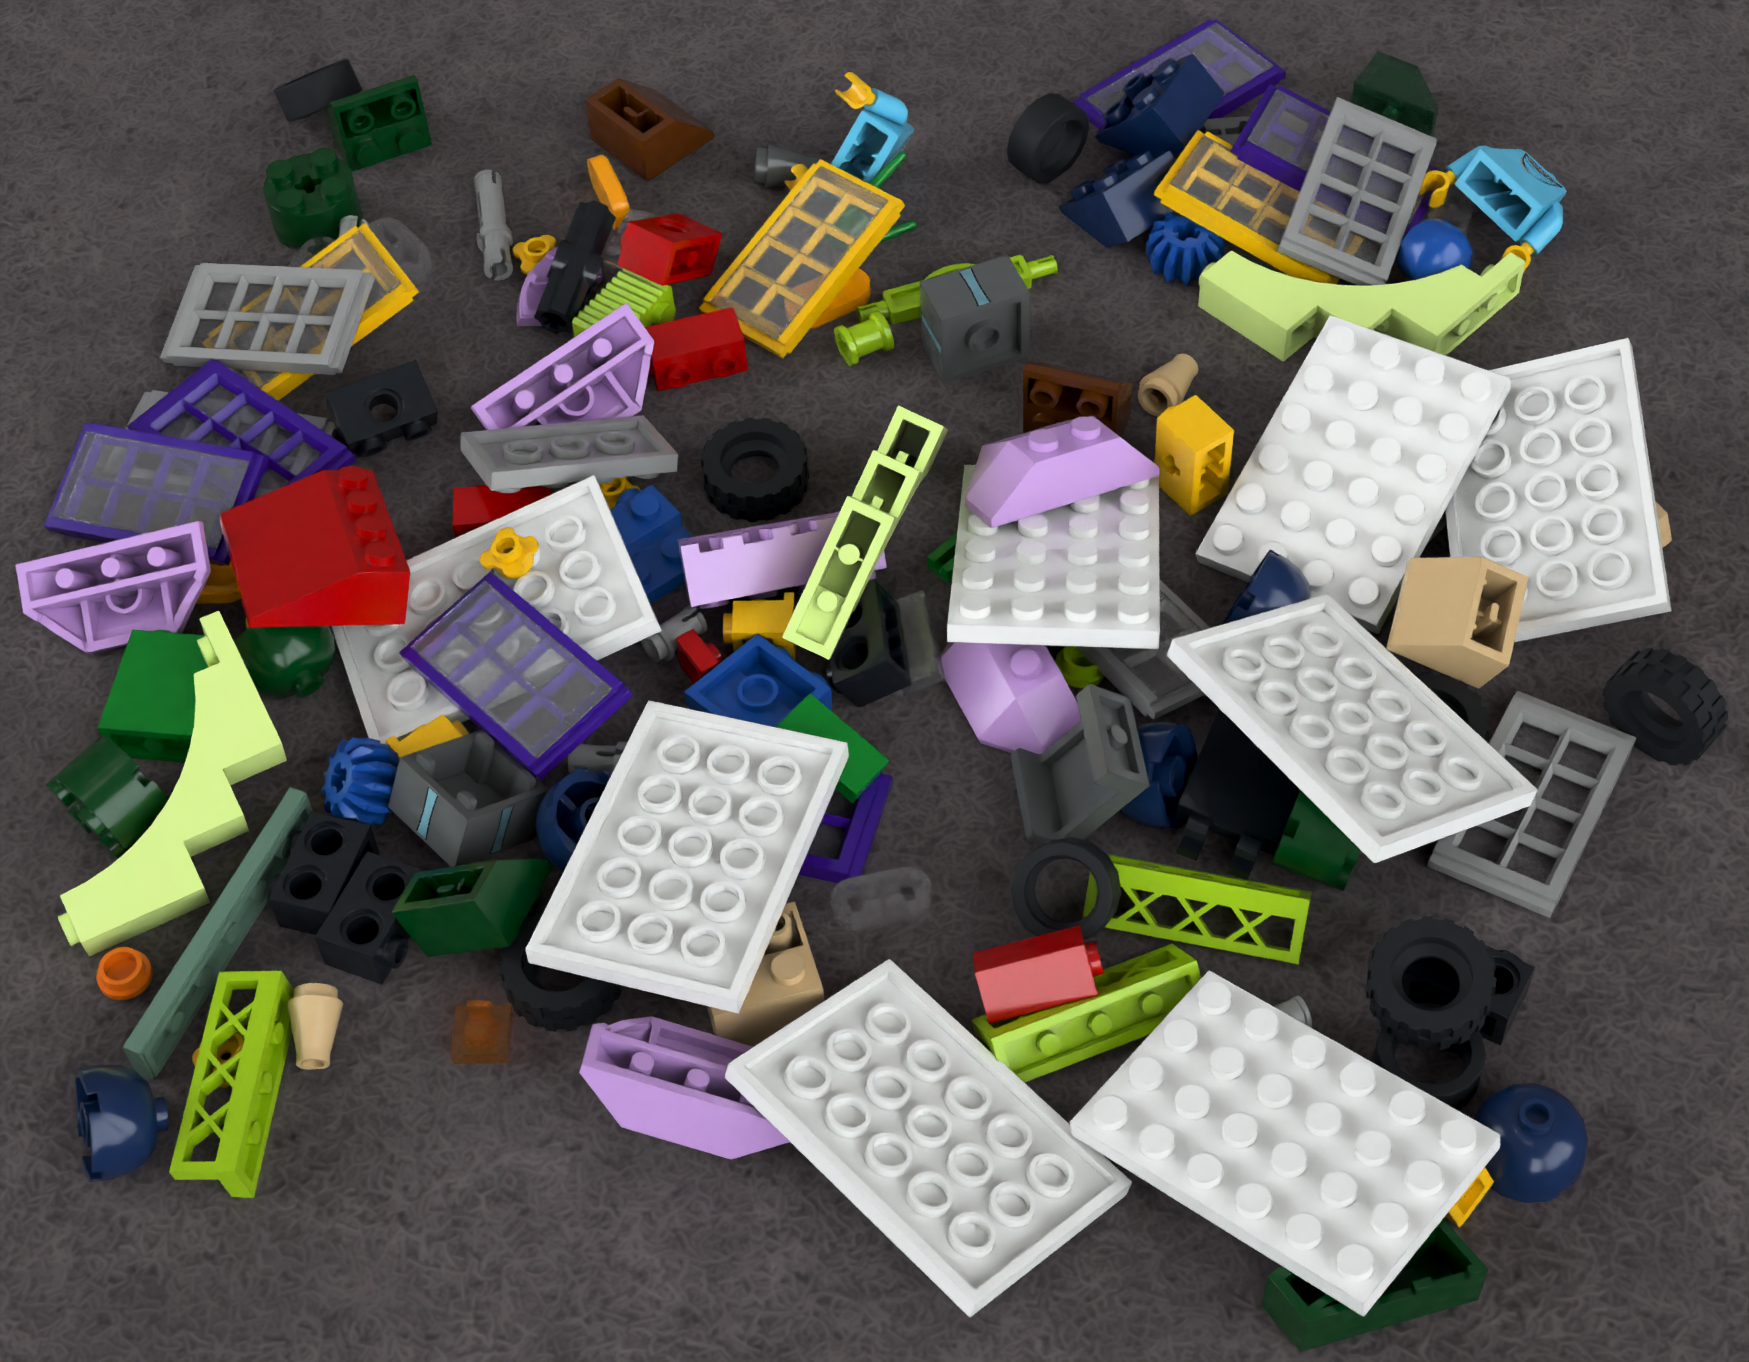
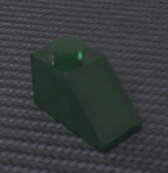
M1378 51L1354 81L1351 103L1433 137L1438 106L1419 67Z

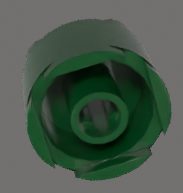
M319 148L312 153L297 155L287 160H276L268 165L263 193L275 234L283 245L289 247L290 244L301 247L302 252L319 253L339 238V223L343 217L349 215L358 216L357 225L359 227L363 216L352 172L344 161L337 158L333 150Z
M101 736L46 784V787L65 807L68 808L72 803L74 804L67 810V813L88 834L93 831L96 835L100 836L98 841L117 860L152 825L167 803L168 797L153 780L150 782L138 770L140 766L108 737Z
M1300 790L1272 865L1327 887L1344 891L1361 850Z

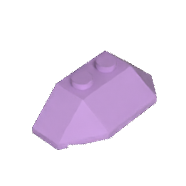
M625 303L472 405L471 409L486 430L635 416L642 410L654 340L629 305Z
M1094 416L1078 417L982 445L965 497V506L990 528H994L1159 476L1160 467Z
M200 521L15 565L23 613L89 654L127 646L132 630H167L172 633H182L211 573L203 522Z
M948 642L936 662L981 744L1009 753L1022 748L1041 754L1081 721L1078 703L1045 645Z
M652 1016L622 1020L611 1025L606 1023L592 1025L579 1073L622 1128L731 1160L790 1142L724 1078L728 1063L753 1048V1046Z

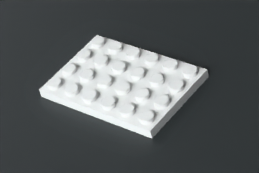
M1330 315L1195 553L1198 562L1249 583L1253 572L1271 549L1290 560L1302 571L1309 582L1310 599L1328 594L1366 630L1379 634L1399 597L1407 562L1411 558H1420L1510 391V378Z
M1629 338L1489 370L1510 378L1511 389L1445 509L1450 557H1484L1529 577L1514 642L1672 611L1633 348Z
M964 465L947 622V642L1159 649V476L990 528L965 506V497L976 465Z
M594 475L406 560L410 569V581L405 624L331 626L368 737L380 740L382 744H386L385 740L393 735L401 741L409 736L417 727L428 724L442 714L451 723L455 720L464 722L469 719L418 674L401 657L399 652L489 572L496 575L596 660L662 631L601 487ZM507 527L513 528L515 533L522 537H535L539 544L538 551L533 554L534 563L532 568L524 576L517 579H505L497 573L495 568L485 569L480 563L481 554L490 549L496 533ZM495 603L469 628L487 642L514 616L500 604ZM523 626L501 645L496 652L514 666L542 640L527 627ZM460 635L438 654L433 661L450 675L478 649ZM550 649L523 675L534 685L540 687L551 682L570 664L553 649ZM487 658L459 684L477 699L500 679L505 672ZM514 682L486 708L490 710L527 693V691Z
M1328 594L1172 639L1167 656L1373 863L1531 806L1538 791L1536 787Z
M648 700L525 949L528 962L739 1014L848 760L847 743Z
M890 959L728 1063L724 1078L969 1317H972L1124 1198L1132 1184V1181L1104 1155L1072 1136L1070 1124L1005 1064L997 1061L993 1053Z
M1210 970L1070 1121L1072 1136L1363 1317L1500 1149L1499 1133Z

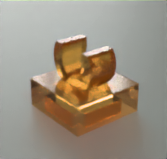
M467 1000V1005L456 1006L451 1057L454 1064L509 1063L514 1017L511 1005H492L491 1000Z

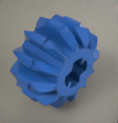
M1167 212L1163 221H1155L1153 223L1149 240L1146 242V255H1148V261L1151 262L1153 274H1164L1166 283H1170L1176 278L1181 279L1186 287L1191 278L1199 282V277L1206 266L1212 262L1216 263L1222 258L1225 241L1222 237L1185 216H1176Z
M363 737V739L352 738L350 741L342 740L337 746L336 753L330 754V765L328 770L323 773L326 778L321 794L326 796L324 802L325 812L330 813L333 817L371 826L373 824L382 825L386 819L387 812H393L388 807L399 763L398 753L391 751L390 745L382 744L380 740Z

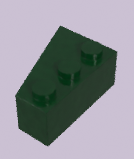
M1442 1219L1364 1317L1282 1266L1267 1276L1262 1307L1297 1349L1303 1352L1479 1300L1488 1268L1448 1223Z

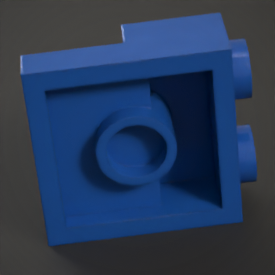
M653 485L648 486L642 491L636 488L626 490L618 498L616 506L611 508L610 511L651 604L685 583L677 539L693 536L682 526L680 512Z
M756 634L684 691L685 705L692 710L776 727L809 693L832 711L831 688L826 680L818 673L807 671L792 659L786 649L780 645L771 644L759 634Z

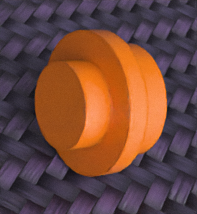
M119 947L109 951L102 957L98 966L96 980L100 990L108 998L113 1000H129L147 989L153 977V969L149 959L140 951L129 947Z

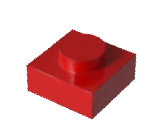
M694 629L676 638L680 668L693 684L723 661L716 646L713 643L706 645Z

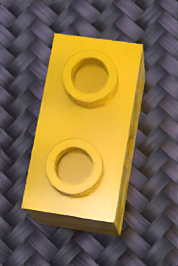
M1197 395L1192 396L1179 405L1168 407L1157 417L1154 463L1160 467L1159 487L1189 516L1228 494L1234 429Z

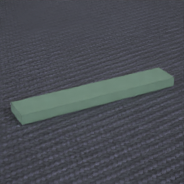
M292 787L288 789L122 1047L133 1069L141 1076L152 1080L154 1077L157 1078L215 986L219 972H224L268 902L271 881L276 874L282 873L290 857L289 851L292 838L298 830H303L310 813L313 812L306 792Z

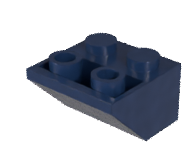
M1193 53L1177 61L1169 58L1161 63L1154 72L1146 76L1141 72L1124 85L1122 89L1125 93L1124 96L1104 113L1103 118L1105 122L1095 137L1102 144L1134 155H1138L1146 150H1150L1152 155L1170 150L1172 155L1185 149L1197 130H1200L1225 93Z
M1146 150L1129 160L1127 157L1122 158L1103 169L1105 176L1096 181L1094 178L1089 179L1071 189L1070 193L1073 198L1060 205L1059 209L1061 213L1106 248L1129 242L1152 227L1155 221L1164 219L1167 212H1175L1160 203L1161 199L1154 195L1156 188L1175 163V159L1170 150L1157 155H1152L1150 150ZM1189 188V189L1187 190V193H1189L1190 195L1193 196V194H1192V192H1191V190H1190V188Z

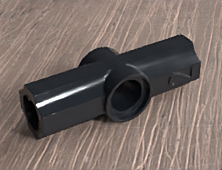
M593 200L588 203L580 202L578 208H576L567 230V236L565 240L561 239L546 276L549 278V281L534 316L541 323L542 328L556 334L560 332L571 333L573 318L578 317L585 295L590 294L604 257L601 255L616 219L609 211L608 206Z

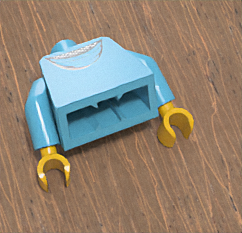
M848 72L844 76L852 82V86L845 92H841L838 89L835 92L853 109L863 106L865 109L859 114L831 165L870 183L899 152L903 151L915 129L907 123L908 109L900 99L876 88L871 89L856 74ZM797 164L791 168L797 179L784 181L790 191L807 172L808 169L804 164ZM820 187L815 192L817 197L842 200Z
M1486 145L1474 148L1446 166V173L1438 170L1427 172L1419 191V195L1424 194L1426 191H1434L1431 195L1429 206L1436 208L1444 204L1449 186L1455 184L1515 242L1520 240L1521 246L1514 245L1508 247L1499 261L1511 252L1525 261L1523 273L1530 264V255L1537 256L1562 228L1563 207L1559 202L1567 192L1565 187L1556 180L1555 176L1547 172L1527 152L1521 149H1498Z

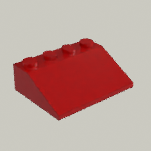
M346 466L339 470H322L220 513L221 528L249 628L405 624L410 569L373 470H364L356 466Z

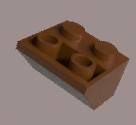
M620 78L585 99L591 139L647 182L714 138L712 130L657 90Z
M1043 362L1026 363L1023 369V433L1078 417L1094 416L1118 436L1122 437L1131 414L1132 382Z

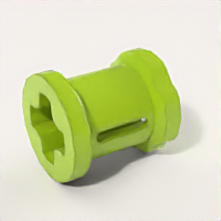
M878 310L870 313L868 320L848 328L840 325L834 329L838 350L850 367L858 364L860 357L880 349L888 352L894 348V339L889 324L884 315Z

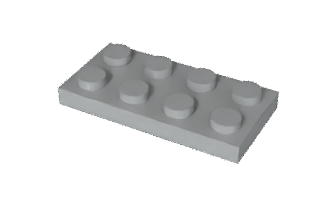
M644 415L461 433L460 451L491 491L495 490L500 493H515L523 487L533 486L563 488L568 483L580 482L593 475L599 484L612 482L614 478L635 476L642 479H652L658 477L660 473L677 472L678 453Z

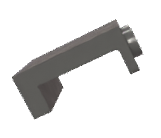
M1089 684L1076 695L1081 718L1077 725L1044 753L1037 754L1018 748L1011 754L1023 825L1028 840L1042 845L1053 839L1068 837L1084 840L1150 786L1130 698Z

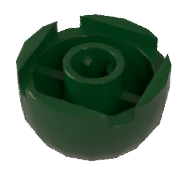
M329 626L248 628L234 642L257 691L265 696L281 698L293 695L303 698L317 691L324 683L322 677L330 669L336 652L335 638Z

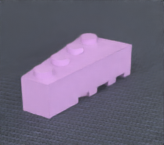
M840 511L677 539L690 606H700V609L713 608L729 604V599L749 596V600L777 596L779 589L797 586L798 591H804ZM884 551L869 580L876 578L875 570L887 568Z

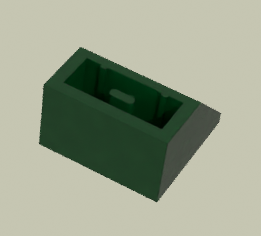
M415 75L330 102L326 108L333 139L351 172L432 145L419 83Z
M548 859L493 860L417 872L412 876L391 913L427 957L510 946L512 941L518 936L520 926L532 904L540 896L542 886L553 865Z

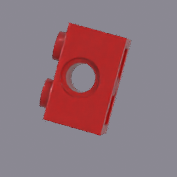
M680 213L630 221L620 239L621 252L617 265L661 286L710 276L723 233Z

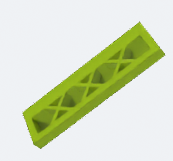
M1108 854L1118 871L1120 887H1123L1135 905L1120 916H1113L1105 928L1299 965L1312 892ZM1091 871L1082 919L1087 917L1095 907L1098 896L1097 883ZM1134 889L1152 892V894L1142 900ZM1161 895L1177 897L1189 915L1174 926L1158 924L1146 906ZM1189 900L1205 902L1206 904L1195 910ZM1216 905L1231 907L1243 926L1227 937L1214 935L1200 916ZM1243 910L1261 914L1249 920ZM1140 911L1146 921L1130 919L1129 917ZM1271 915L1295 919L1290 949L1267 945L1255 926ZM1194 921L1201 932L1183 928ZM1248 931L1255 942L1237 938Z
M1172 943L1103 970L1104 974L1094 976L1098 996L990 1024L985 1014L971 1020L976 1036L994 1054L996 1060L1005 1064L1026 1083L1150 1035L1201 979L1197 960Z
M282 971L219 972L169 1173L175 1180H219L231 1197L254 1198L292 1034L287 1002L293 998V988ZM256 989L254 1001L234 1016L228 1009L232 990ZM239 1032L244 1038L242 1050L225 1064L221 1065L216 1059L218 1047ZM224 1082H227L232 1088L230 1101L209 1116L204 1110L206 1096ZM214 1132L220 1139L216 1160L191 1161L194 1147Z

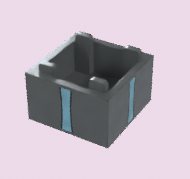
M1008 255L920 282L922 347L943 384L1030 357V292Z
M479 730L400 757L388 807L451 867L468 865L534 839L536 836L537 809L548 789L486 732Z

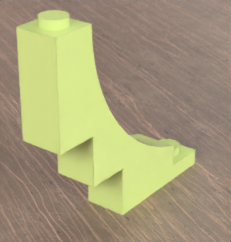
M1230 251L1216 263L1212 262L1207 265L1202 271L1198 282L1200 286L1198 306L1283 362L1313 337L1317 338L1330 315L1446 356L1519 293L1525 261L1510 252L1496 265L1490 264L1480 276L1465 266L1459 265L1442 273L1417 280L1395 284L1360 286L1319 283L1295 278L1265 268Z
M898 405L878 450L872 451L853 495L847 496L782 636L783 639L828 660L831 659L851 613L855 610L908 503L923 478L928 474L948 429Z
M220 611L200 618L205 637L198 639L197 643L208 668L194 673L196 702L190 748L180 778L167 803L152 825L120 858L87 882L60 895L67 912L58 916L67 940L71 946L81 942L89 957L210 903L191 857L249 832L244 814L230 785L287 761L278 733Z

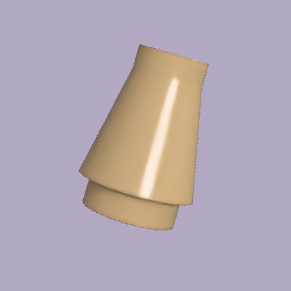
M1178 354L1170 362L1143 377L1138 391V400L1143 409L1149 414L1158 417L1168 407L1182 403L1193 378L1198 373L1196 361L1187 354Z
M322 983L299 985L293 989V998L287 1002L296 1050V1066L306 1070L325 1069L330 1066V1053L343 1002L338 999V989L334 986Z

